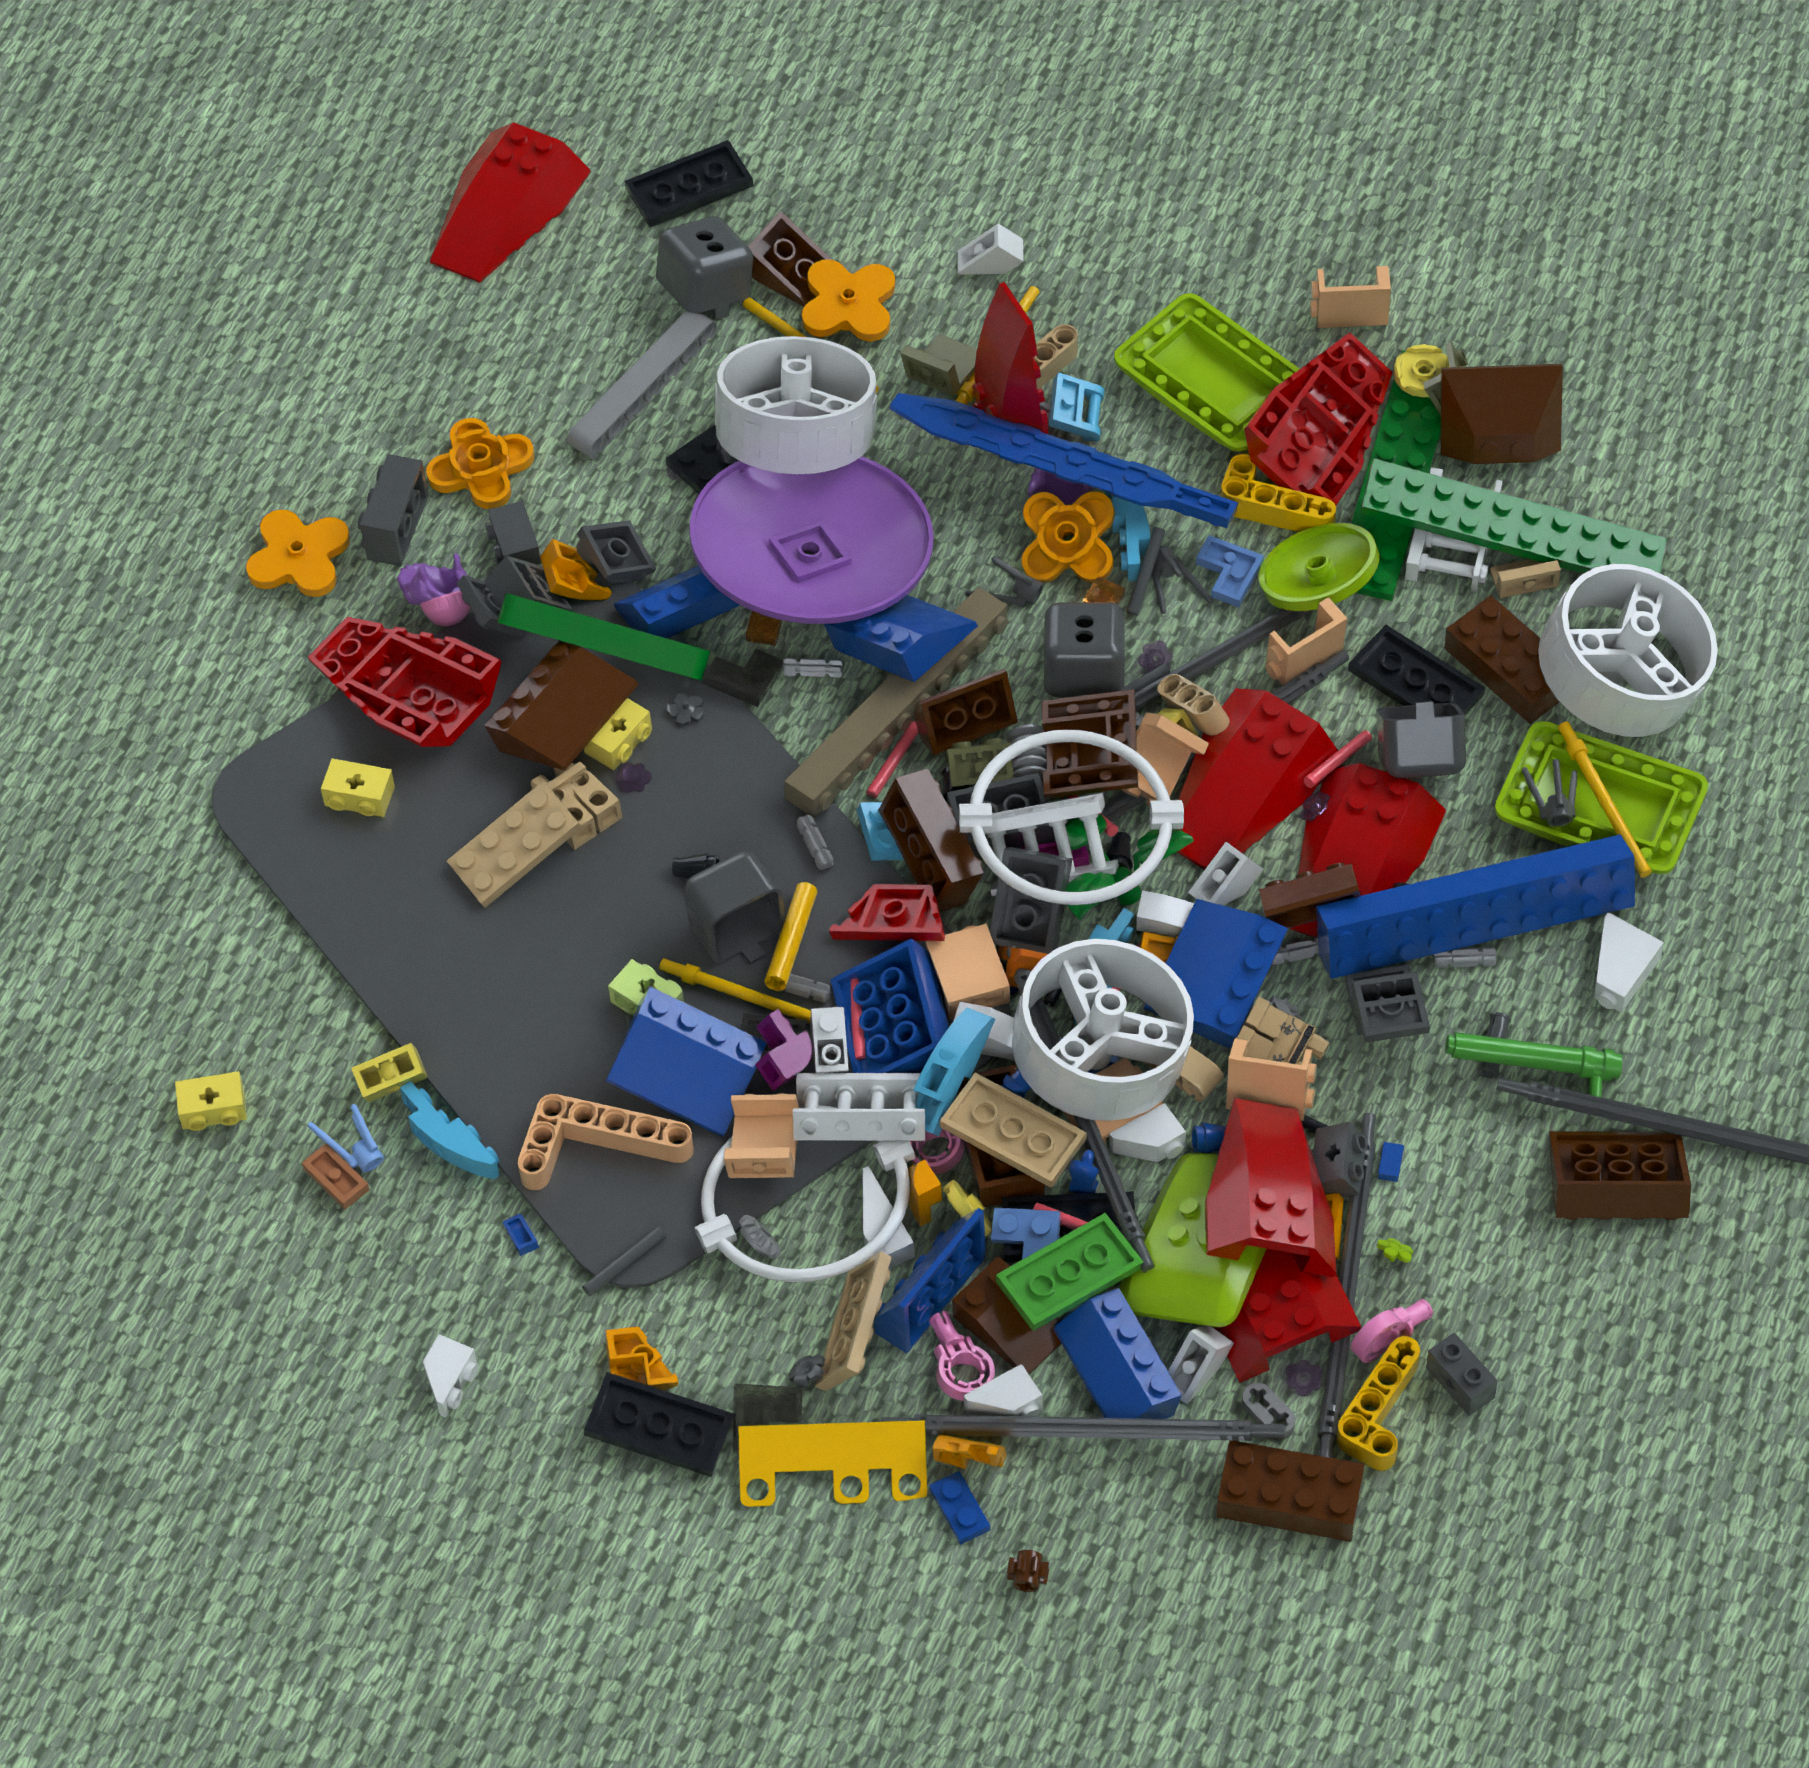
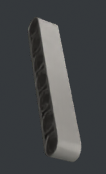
M686 311L571 428L567 437V444L589 458L595 459L598 456L596 453H601L617 437L615 434H620L635 418L633 415L635 413L638 415L654 399L652 396H657L672 380L670 377H675L690 362L689 358H693L708 343L706 340L714 337L717 331V323L701 313Z

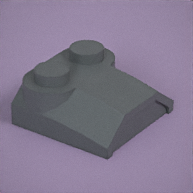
M630 520L582 526L577 532L580 539L576 545L579 556L586 562L595 564L603 577L611 584L637 581L656 570Z

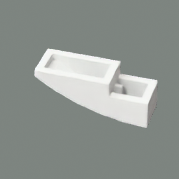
M1142 890L1137 913L1136 931L1168 935V937L1175 938L1176 935L1180 934L1194 903Z

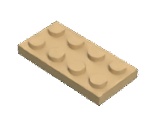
M543 780L450 857L447 862L478 901L486 908L578 832L582 826Z
M977 1073L973 1074L940 1119V1127L1051 1188L1087 1139V1132Z
M880 1251L863 1264L848 1271L823 1355L826 1359L822 1367L825 1373L822 1375V1378L816 1379L815 1387L828 1391L854 1375H858L865 1364L864 1351L874 1333V1328H872L873 1320L882 1305V1299L880 1298L882 1289L888 1282L891 1274L889 1270L891 1256Z

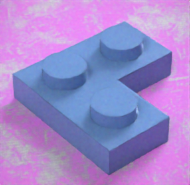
M1208 535L1196 557V565L1220 573L1211 590V597L1238 608L1264 561V555Z
M994 1208L991 1240L993 1243L1023 1245V1260L1059 1239L1061 1213L1060 1211Z

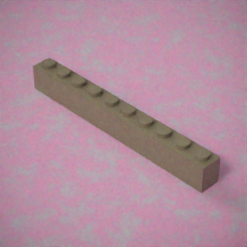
M978 587L953 612L976 621L978 627L915 682L891 674L784 781L785 800L813 818L822 810H827L833 803L834 798L842 790L845 791L851 786L854 777L861 770H867L872 764L874 757L881 750L885 751L888 749L893 738L900 731H905L910 726L912 719L915 717L914 712L919 701L937 695L939 692H944L949 686L951 679L958 672H964L970 660L977 653L981 654L987 648L991 638L995 634L1000 635L1005 630L1008 624L1007 604Z

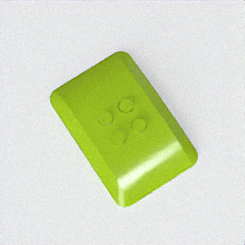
M1186 293L1177 297L1120 345L1114 354L1115 364L1153 397L1204 434L1228 449L1238 452L1248 449L1244 428L1270 391L1300 369L1203 298L1193 293Z
M1547 721L1534 723L1526 734L1496 800V815L1499 819L1566 847L1616 836L1614 828L1578 763L1569 756L1566 750L1567 744L1558 729L1559 725ZM1574 731L1578 739H1582L1588 749L1587 755L1652 873L1662 875L1671 872L1678 862L1708 790L1707 779L1698 772ZM1553 760H1559L1562 792L1567 799L1571 772L1573 770L1577 771L1574 806L1576 817L1573 818L1570 824L1554 827L1550 826L1547 820H1541L1539 808L1522 773L1523 767H1526L1532 776L1544 804L1548 802L1549 796L1555 794Z
M1199 1152L1187 1153L1178 1159L1165 1181L1142 1229L1146 1236V1247L1155 1267L1145 1273L1142 1269L1123 1279L1119 1287L1136 1316L1213 1327L1227 1326L1237 1318L1266 1248L1247 1245L1239 1260L1206 1255L1205 1198L1211 1184V1177L1218 1155Z

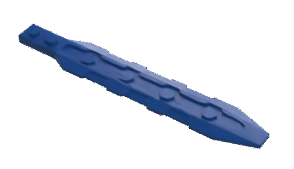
M898 393L890 404V410L931 435L960 445H970L998 455L999 458L1016 464H1026L1055 474L1058 478L1075 484L1082 483L1106 491L1114 497L1140 506L1171 509L1182 515L1191 516L1209 522L1214 526L1224 528L1228 527L1237 510L1238 502L1182 484L1161 470L1135 461L1128 462L1097 451L1096 448L1078 442L1072 443L1042 433L1040 429L1022 423L1016 424L986 414L984 410L954 400Z

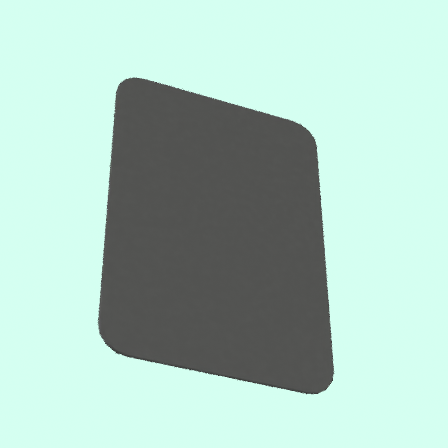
M587 562L598 574L594 581L599 586L609 587L612 594L607 600H580L565 597L573 609L572 612L630 628L615 609L614 603L641 590L633 581L611 584L603 577L595 564ZM473 611L460 623L445 628L434 635V638L444 639L445 636L456 638L500 659L502 664L490 705L451 746L421 747L376 725L341 692L246 750L221 771L213 787L212 811L222 832L399 1047L409 1043L416 1047L428 1076L426 1078L427 1081L466 1126L471 1124L476 1129L485 1148L490 1146L495 1151L500 1160L497 1164L498 1167L583 1269L594 1277L658 1226L665 1231L667 1237L608 1282V1284L621 1288L651 1286L675 1275L707 1253L701 1246L695 1231L696 1226L704 1223L701 1209L703 1182L713 1158L733 1135L735 1115L725 1135L721 1137L605 1082L628 1030L625 1017L630 1015L611 1003L608 985L633 959L641 965H649L655 970L657 975L666 981L672 980L676 982L683 991L684 1003L765 1041L756 1026L770 1013L774 1012L773 1010L697 983L693 986L682 982L681 977L659 970L662 959L665 958L685 966L687 963L695 965L707 974L808 1010L837 1007L830 981L831 978L905 941L833 940L829 933L830 927L833 924L840 926L849 917L847 910L855 902L861 900L864 893L873 884L907 883L886 859L871 861L864 835L834 802L827 810H822L813 818L816 823L815 827L819 829L827 845L826 849L830 851L834 862L831 868H827L824 871L817 868L814 862L815 858L811 856L803 840L804 836L800 834L797 828V819L808 814L785 800L784 781L800 765L708 664L703 680L700 681L584 648L635 679L639 685L628 698L650 711L651 734L644 742H640L633 749L630 758L624 763L621 762L614 771L585 754L584 749L572 762L574 765L581 762L587 771L591 772L620 800L623 818L601 833L596 829L597 836L576 850L565 841L485 908L448 864L447 860L532 790L530 783L539 775H544L551 781L557 776L554 773L553 767L499 752L484 725L559 640L528 632L521 638L511 634L505 635L493 629H484L477 623L476 615ZM680 633L667 638L690 645ZM685 692L688 699L691 695L701 696L703 700L701 707L703 708V718L698 722L691 720V724L684 726L676 724V719H672L666 711L667 705L674 704L673 699L676 698L677 693ZM332 758L392 770L395 788L385 817L375 815L364 816L359 812L349 810L337 811L324 805L321 786ZM741 851L754 853L782 890L785 918L797 884L807 882L814 885L817 889V896L791 974L812 979L814 984H817V982L828 984L830 986V995L827 1001L822 1003L813 1000V996L805 998L785 992V989L775 991L765 985L764 980L781 931L776 936L760 944L766 957L753 964H750L743 954L724 963H715L689 925L685 898V885L689 879L673 876V859L711 852L712 855H718L721 862ZM942 922L945 934L952 933ZM915 941L926 949L925 941ZM937 977L942 1001L945 1008V996L941 988L939 979ZM1010 1003L992 1007L1011 1016ZM782 1014L790 1022L796 1036L807 1031L812 1044L811 1025ZM947 1016L948 1024H949V1027H950V1025H951V1024L953 1023V1021H954V1018H953V1019H949L948 1016ZM766 1044L761 1058L771 1051L768 1044ZM847 1050V1056H848V1069H849V1070H848L847 1072H830V1073H853L852 1067H851V1063H850L849 1054H848V1050ZM813 1051L809 1063L799 1073H816ZM981 1054L973 1073L986 1066L995 1056ZM756 1068L744 1095H776L784 1093L796 1094L797 1097L796 1076L788 1083L772 1091L758 1068ZM548 1094L563 1095L680 1121L687 1124L692 1132L694 1152L692 1157L683 1163H673L564 1138L550 1181L543 1189L529 1190L522 1185L518 1168V1158L537 1104L542 1097ZM851 1108V1109H870V1108ZM883 1108V1109H903V1108ZM551 1113L548 1116H556L559 1113ZM581 1120L579 1123H587L590 1120ZM612 1127L610 1130H618L622 1127ZM647 1133L643 1134L641 1137H650L653 1134ZM542 1140V1141H540V1142H538V1143H539V1144H545V1143H548L549 1141H548V1140ZM798 1140L794 1177L729 1178L726 1166L724 1165L717 1180L714 1193L716 1217L722 1214L727 1215L735 1233H737L741 1228L739 1220L744 1215L758 1219L873 1141ZM674 1141L673 1144H681L684 1141ZM531 1168L528 1171L535 1172L540 1168Z

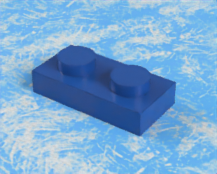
M960 1471L929 1485L932 1496L960 1545L991 1531L988 1520Z

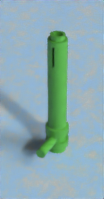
M1454 1032L1453 1035H1447L1445 1042V1054H1451V1058L1577 1074L1579 1078L1590 1079L1589 1095L1602 1097V1081L1610 1082L1611 1079H1619L1622 1070V1054L1615 1053L1613 1049L1603 1048L1602 1051H1596L1595 1047L1591 1046L1573 1048Z

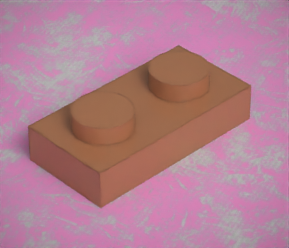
M326 1143L301 1163L303 1170L344 1210L370 1190L368 1183Z

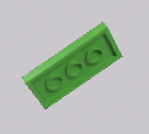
M1103 1213L996 1274L995 1282L1032 1331H1035L1087 1301L1089 1298L1141 1270V1265L1144 1262L1108 1215Z

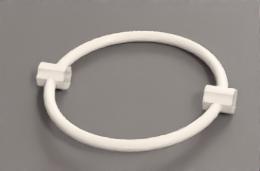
M1082 730L1042 732L1028 736L1008 746L996 755L980 774L974 786L970 804H959L960 833L971 832L976 848L984 862L1002 881L1025 895L1046 902L1065 905H1082L1106 901L1138 886L1156 869L1162 860L1171 839L1172 829H1183L1184 825L1182 800H1170L1162 779L1145 758L1118 740ZM1060 742L1090 744L1112 751L1123 757L1147 779L1157 798V801H1150L1149 806L1151 830L1159 829V835L1151 854L1128 877L1113 885L1092 891H1056L1037 886L1022 879L1010 871L998 859L989 846L984 833L992 832L991 803H983L986 790L997 772L1010 760L1032 748Z
M818 1105V1108L838 1109V1107ZM730 1137L713 1158L704 1178L701 1192V1209L704 1223L695 1227L701 1246L707 1254L719 1249L728 1259L744 1270L778 1281H816L852 1270L879 1252L893 1237L904 1218L910 1195V1177L906 1162L915 1159V1153L910 1141H877L878 1143L873 1145L874 1153L882 1169L887 1172L894 1168L897 1179L895 1204L880 1232L863 1248L842 1260L820 1267L788 1269L761 1263L739 1251L732 1244V1242L737 1241V1236L728 1216L722 1214L716 1217L714 1193L717 1180L725 1165V1148H731L732 1137Z

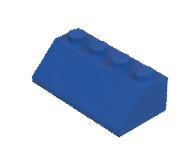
M699 566L614 603L615 609L631 629L663 638L672 637L740 606V604L721 593L707 579Z
M1119 1288L1089 1298L1054 1327V1332L1104 1418L1167 1419L1175 1415L1182 1394Z

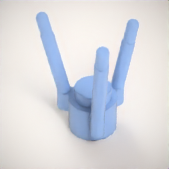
M356 1104L351 1105L352 1119L362 1139L352 1146V1155L314 1123H308V1128L342 1156L353 1169L359 1166L362 1172L366 1173L377 1168L384 1161V1156L372 1139Z

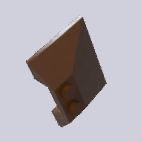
M1533 364L1441 368V455L1471 464L1536 462L1561 451L1563 365Z
M1132 689L1042 701V725L1044 732L1053 730L1094 732L1118 740L1137 752L1135 691ZM1077 742L1046 744L1047 770L1043 771L1045 799L1139 787L1138 769L1112 751Z

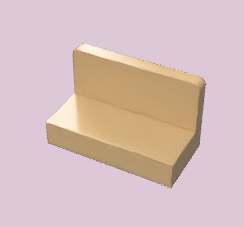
M1528 559L1490 568L1499 598L1559 586L1561 569L1557 560L1542 563Z

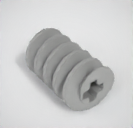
M1033 724L1015 727L1009 732L1007 743L1010 742V745L1028 736L1042 733L1044 729L1039 725ZM1046 745L1032 748L1012 759L1014 778L1039 773L1043 785V771L1047 769Z

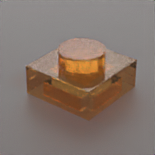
M1098 576L1084 596L1083 602H1109L1118 605L1125 596V588Z
M752 611L746 631V642L776 646L783 621Z

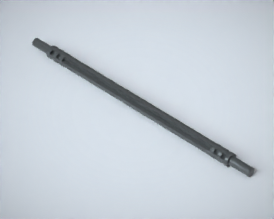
M1281 609L1135 692L1136 711L1161 697L1157 687L1165 677L1171 674H1178L1190 681L1269 636L1274 630L1275 632L1293 621L1301 619L1302 616L1308 615L1313 610L1290 611Z
M1341 650L1322 664L1316 663L1271 694L1289 704L1327 679L1330 672L1349 660V655L1345 650ZM1195 753L1190 754L1180 777L1190 770ZM1123 792L1107 803L1101 814L1113 822L1145 801L1146 798L1141 795L1137 798Z
M1011 947L1006 950L1008 958L1011 955ZM1024 968L1018 969L1014 976L1021 995L1031 970ZM1040 998L1029 1009L1030 1016L1040 1039L1051 1050L1060 1041V1038L1045 1003ZM1074 1116L1078 1128L1087 1132L1086 1147L1088 1150L1093 1151V1163L1099 1170L1098 1175L1116 1214L1118 1224L1126 1240L1143 1260L1144 1263L1141 1265V1269L1145 1273L1155 1267L1145 1244L1146 1236L1131 1206L1095 1120Z
M1500 1077L1498 1079L1496 1090L1528 1097V1101L1809 1165L1808 1144L1533 1081L1531 1084Z
M1373 1113L1363 1114L1361 1132L1367 1137V1150L1365 1151L1363 1164L1364 1177L1361 1181L1360 1194L1350 1196L1339 1281L1353 1310L1376 1144L1373 1142L1376 1115ZM1350 1335L1330 1344L1323 1405L1319 1422L1320 1428L1318 1429V1437L1321 1439L1319 1456L1332 1458L1334 1441L1337 1440Z
M915 1414L914 1418L881 1417V1422L925 1420V1435L1251 1441L1252 1438L1286 1437L1285 1424H1252L1251 1420Z

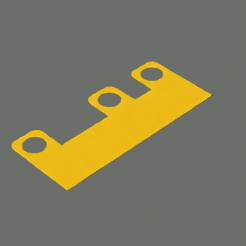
M925 1420L738 1426L740 1501L744 1506L772 1505L776 1498L775 1472L833 1470L834 1499L840 1504L864 1503L868 1500V1469H891L892 1496L898 1502L927 1497ZM906 1474H913L920 1480V1489L912 1496L904 1495L898 1486L900 1478ZM847 1476H855L862 1483V1491L856 1497H847L841 1492V1481ZM753 1479H762L768 1485V1494L762 1500H753L747 1494V1485Z

